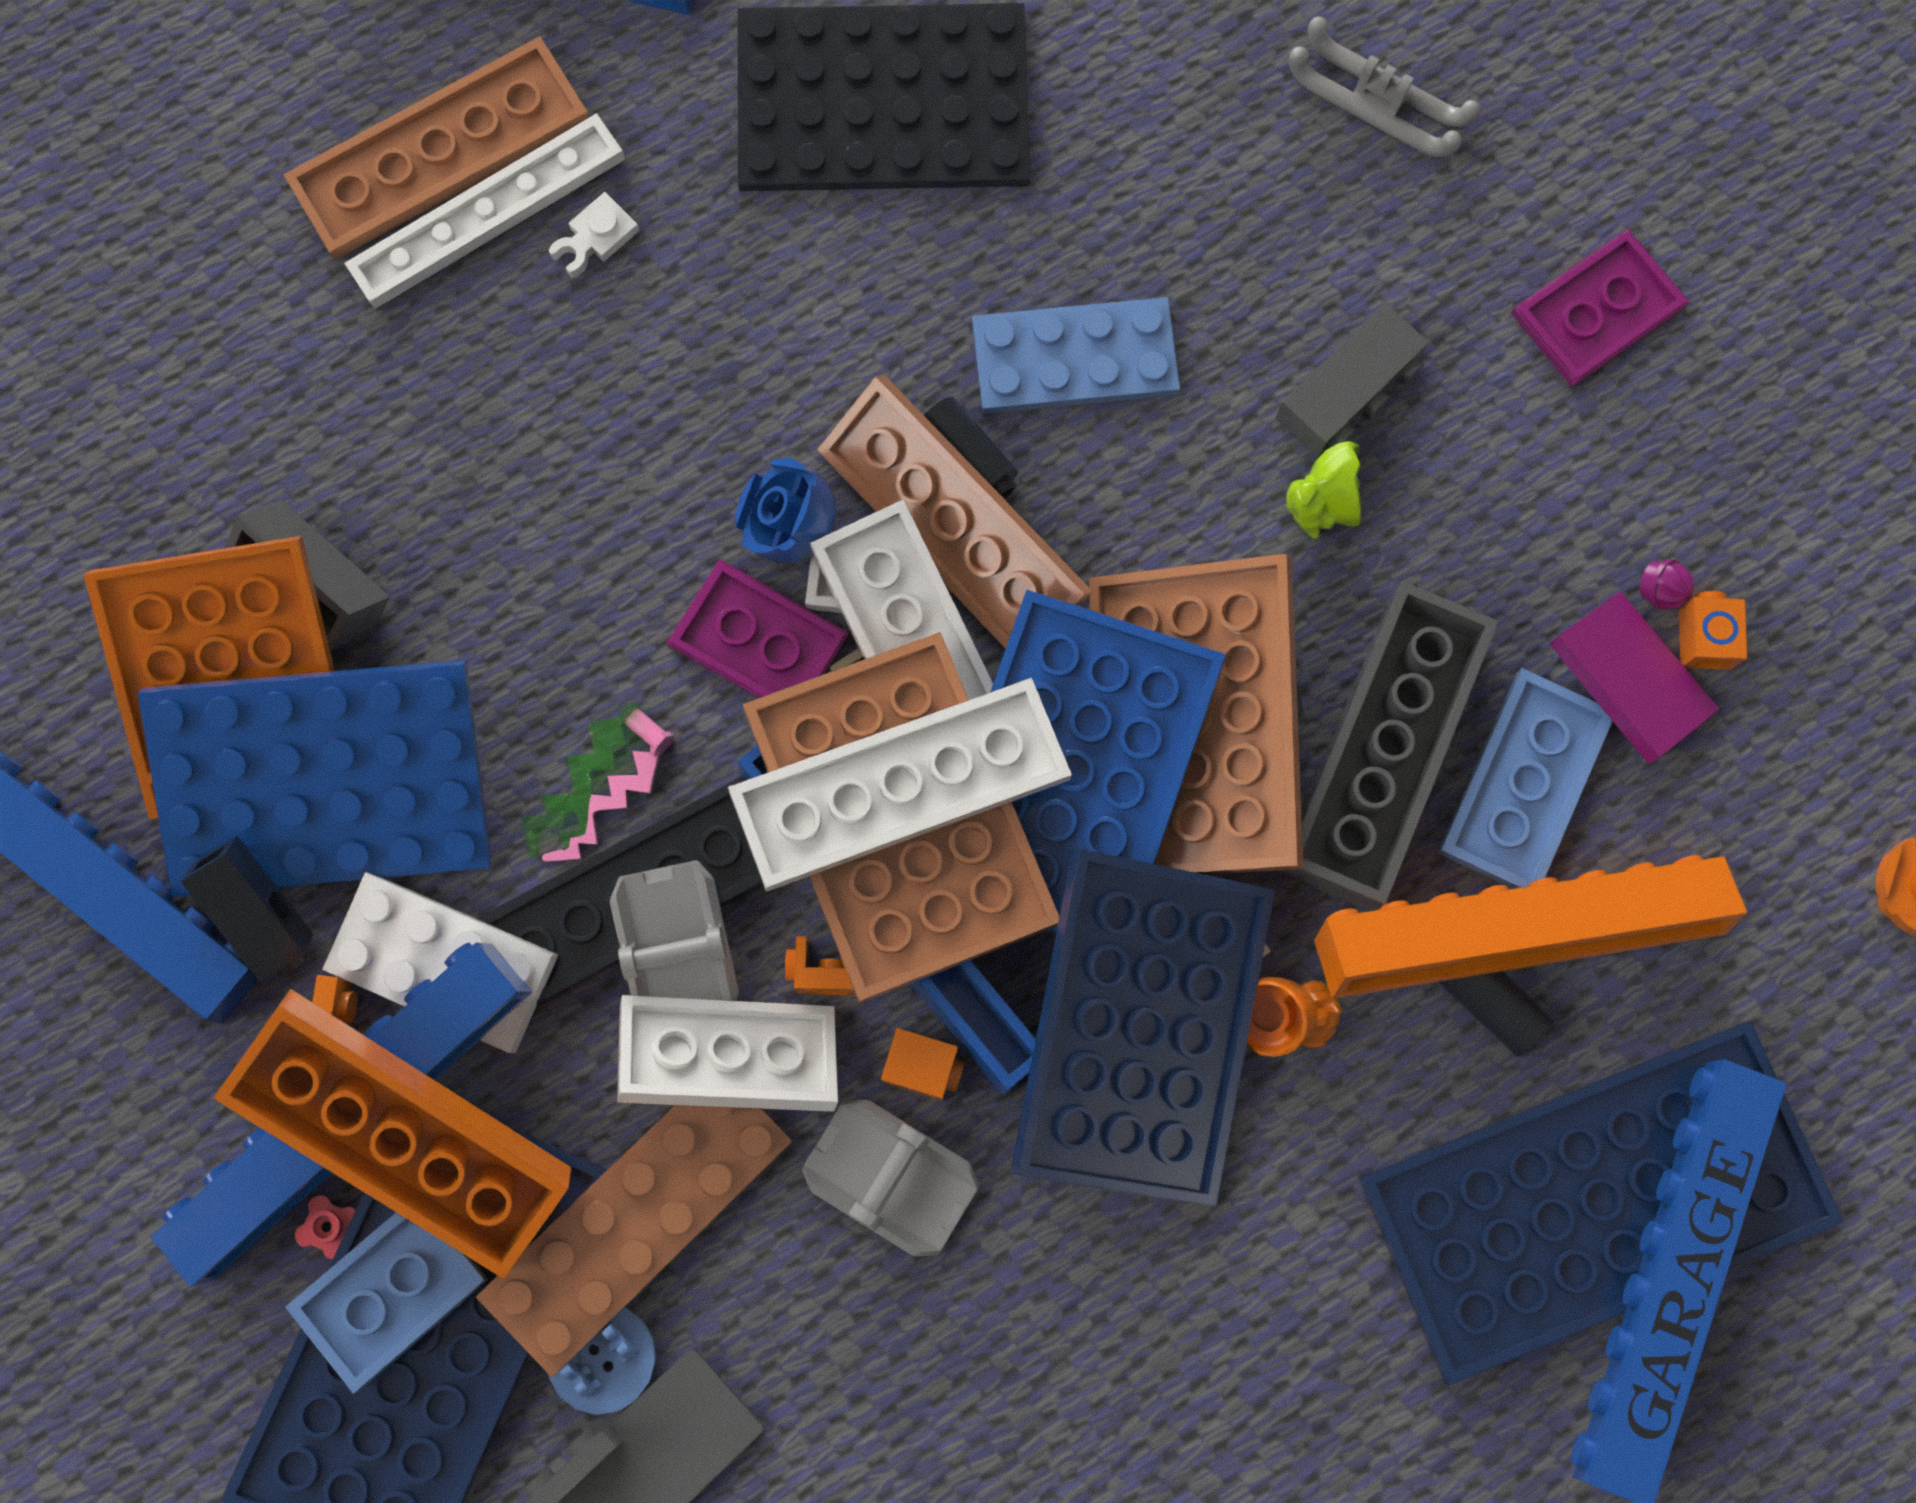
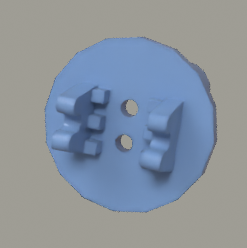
M624 1306L553 1377L548 1374L549 1379L559 1397L576 1410L595 1415L618 1412L634 1402L651 1382L657 1363L654 1337L645 1321L628 1307ZM593 1344L599 1347V1352L596 1355L590 1352V1347ZM606 1361L612 1362V1371L605 1370L604 1364Z

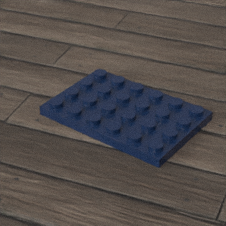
M1073 848L1013 1155L1012 1173L1018 1176L1216 1206L1275 889Z

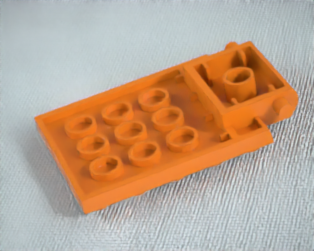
M303 536L89 570L83 574L149 820L158 818L138 698V692L141 689L335 671Z

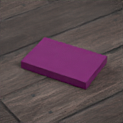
M1626 229L1514 307L1511 314L1573 388L1684 310L1690 302L1631 231Z
M719 559L666 644L669 648L759 699L827 674L829 667L833 665L849 639L850 633Z
M1621 591L1549 643L1649 765L1719 710L1718 706Z

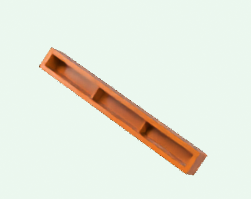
M1691 855L1681 858L1670 865L1655 867L1653 863L1645 862L1634 865L1624 872L1606 874L1604 870H1594L1582 874L1577 879L1558 882L1556 878L1549 877L1537 880L1527 887L1508 889L1506 885H1497L1471 896L1459 897L1457 893H1446L1432 898L1429 902L1409 905L1407 901H1394L1375 911L1359 913L1357 909H1343L1326 918L1314 942L1331 998L1335 999L1727 935L1748 912L1725 856L1703 859L1701 855Z

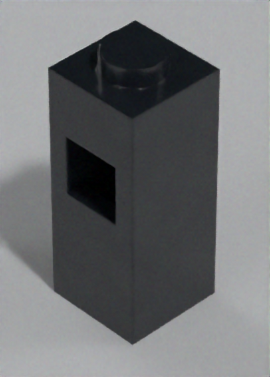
M235 836L192 863L181 883L259 982L275 972H278L280 976L287 975L306 960L305 952L314 934L238 836Z

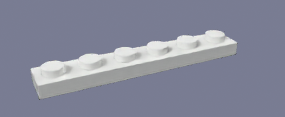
M596 113L345 262V265L375 310L625 160L623 151Z

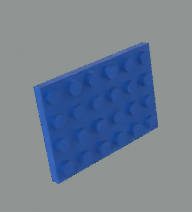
M1026 589L991 692L1032 678L1072 774L1069 781L1012 801L1060 917L1073 848L1155 864L1220 678L1226 654ZM1058 926L1049 929L1048 931L1057 933Z
M466 660L147 687L138 692L171 897L190 896L191 894L183 886L181 880L192 863L235 836L240 838L277 887L362 880L365 872L384 878L490 868L492 864Z

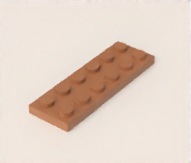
M541 36L283 175L335 261L504 169L588 119L589 115Z
M885 375L876 376L817 449L875 512L904 500L945 586L1005 649L1026 589L1076 606H1080L1092 593V590Z
M674 1105L527 1246L504 1279L497 1275L476 1295V1298L535 1361L553 1377L792 1141L761 1108Z

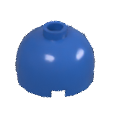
M792 458L775 459L768 463L774 467L773 469L769 470L763 477L755 473L748 481L739 498L735 524L737 528L743 530L744 540H740V542L746 549L777 563L801 562L814 555L810 547L811 542L832 533L837 515L836 500L825 479L816 471Z

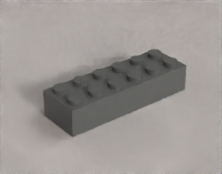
M1402 581L1388 601L1302 809L1303 869L1277 870L1278 873L1366 911L1378 910L1386 904L1499 623L1498 620Z

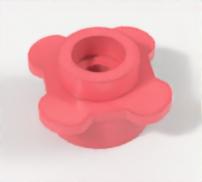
M319 1195L309 1201V1214L304 1225L296 1229L295 1239L300 1246L308 1247L312 1245L323 1250L325 1257L333 1259L356 1210L353 1207L342 1208L331 1204L329 1197ZM327 1221L332 1225L329 1232H325L322 1228L323 1224Z

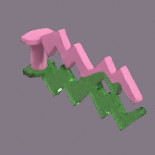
M636 703L627 704L618 714V717L588 723L595 753L567 756L574 787L573 791L568 795H541L547 815L522 817L529 856L536 857L538 854V828H565L564 813L577 812L581 830L557 832L565 848L546 853L542 856V859L546 862L582 860L580 844L599 845L595 814L599 811L628 809L627 791L651 794L659 758L673 743L674 735L669 731L665 732L640 710V706ZM629 727L651 746L650 752L632 751L638 775L608 776L611 796L593 795L589 771L617 770L611 744L627 746L623 729Z

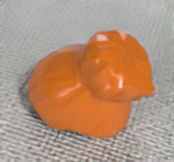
M1280 977L1258 979L1246 1045L1255 1053L1269 1057L1291 1054L1301 1045L1307 1048L1326 1046L1327 1041L1335 1034L1340 1022L1339 1015L1342 1013L1340 1003L1336 998H1331L1328 985L1322 981L1311 980L1303 985H1299L1292 980Z

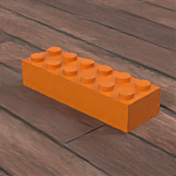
M292 989L286 994L213 1098L503 1279L569 1188L570 1166Z

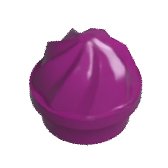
M1666 559L1663 562L1653 561L1646 567L1642 575L1640 594L1644 600L1650 601L1654 608L1661 610L1678 608L1693 595L1695 588L1693 585L1694 578L1679 561Z

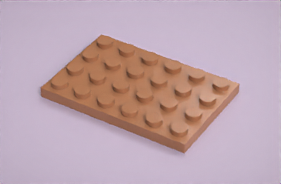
M1286 553L1089 578V588L1092 590V593L1089 595L1090 610L1226 654L1220 678L1155 864L1204 875L1303 869L1292 558Z
M938 632L743 704V710L767 772H771L966 702L969 699L942 634ZM1012 802L809 876L859 1004L1057 927L1059 922V914Z

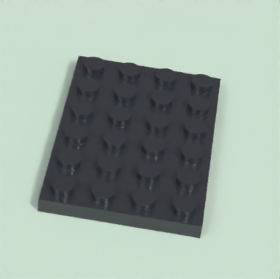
M1024 3L738 8L739 191L1029 186Z

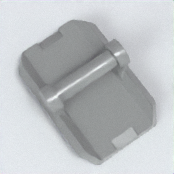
M694 860L619 877L610 898V906L620 949H618L620 966L624 979L628 981L631 996L736 1001L739 989L715 881L701 863Z
M868 1099L846 1100L840 1105L802 1169L808 1187L813 1194L912 1256H936L940 1253L979 1188L978 1179L968 1161Z

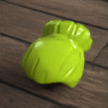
M1341 442L1326 449L1313 464L1310 474L1305 479L1292 482L1287 491L1286 507L1293 515L1294 520L1311 538H1318L1320 529H1331L1335 523L1349 527H1356L1361 524V501L1358 490L1360 483L1357 478L1361 466L1357 458L1360 447L1354 442Z

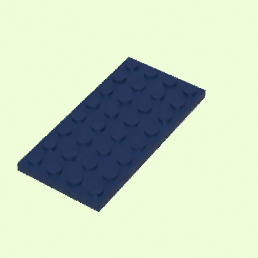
M1751 1020L1739 1023L1358 1177L1445 1384L1452 1385L1625 1313L1627 1305L1623 1304V1292L1630 1276L1633 1273L1638 1274L1644 1253L1639 1248L1641 1236L1646 1225L1650 1221L1655 1222L1661 1203L1656 1198L1657 1187L1663 1173L1667 1169H1672L1678 1150L1673 1147V1138L1681 1120L1689 1116L1694 1098H1691L1689 1095V1090L1695 1073L1700 1067H1705L1707 1062L1726 1059L1778 1080ZM1785 1093L1782 1097L1729 1269L1844 1222Z
M509 1127L571 1167L568 1190L529 1243L530 1245L608 1169ZM364 1193L329 1269L396 1212ZM475 1262L489 1280L358 1393L353 1394L301 1328L220 1501L224 1503H464L530 1356L476 1298V1295L497 1275Z

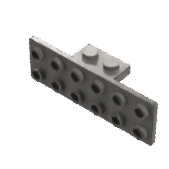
M692 1348L682 1355L610 1425L602 1429L598 1434L589 1427L565 1450L571 1459L556 1474L547 1467L523 1489V1492L529 1498L525 1503H689L762 1433L764 1427L700 1353Z

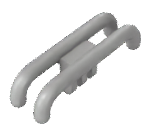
M1318 16L1310 21L1308 39L1312 47L1320 56L1358 77L1359 80L1354 92L1321 75L1310 66L1307 49L1298 46L1290 52L1289 68L1295 79L1303 87L1426 155L1441 158L1450 156L1458 150L1462 143L1461 134L1457 131H1448L1443 137H1435L1396 115L1405 103L1440 123L1453 127H1464L1471 125L1478 118L1481 111L1478 102L1469 100L1462 107L1449 105L1412 84L1413 77L1405 74L1400 78L1395 75L1397 69L1388 64L1383 69L1378 66L1380 59L1373 55L1367 60L1335 42L1328 35V24L1325 18Z

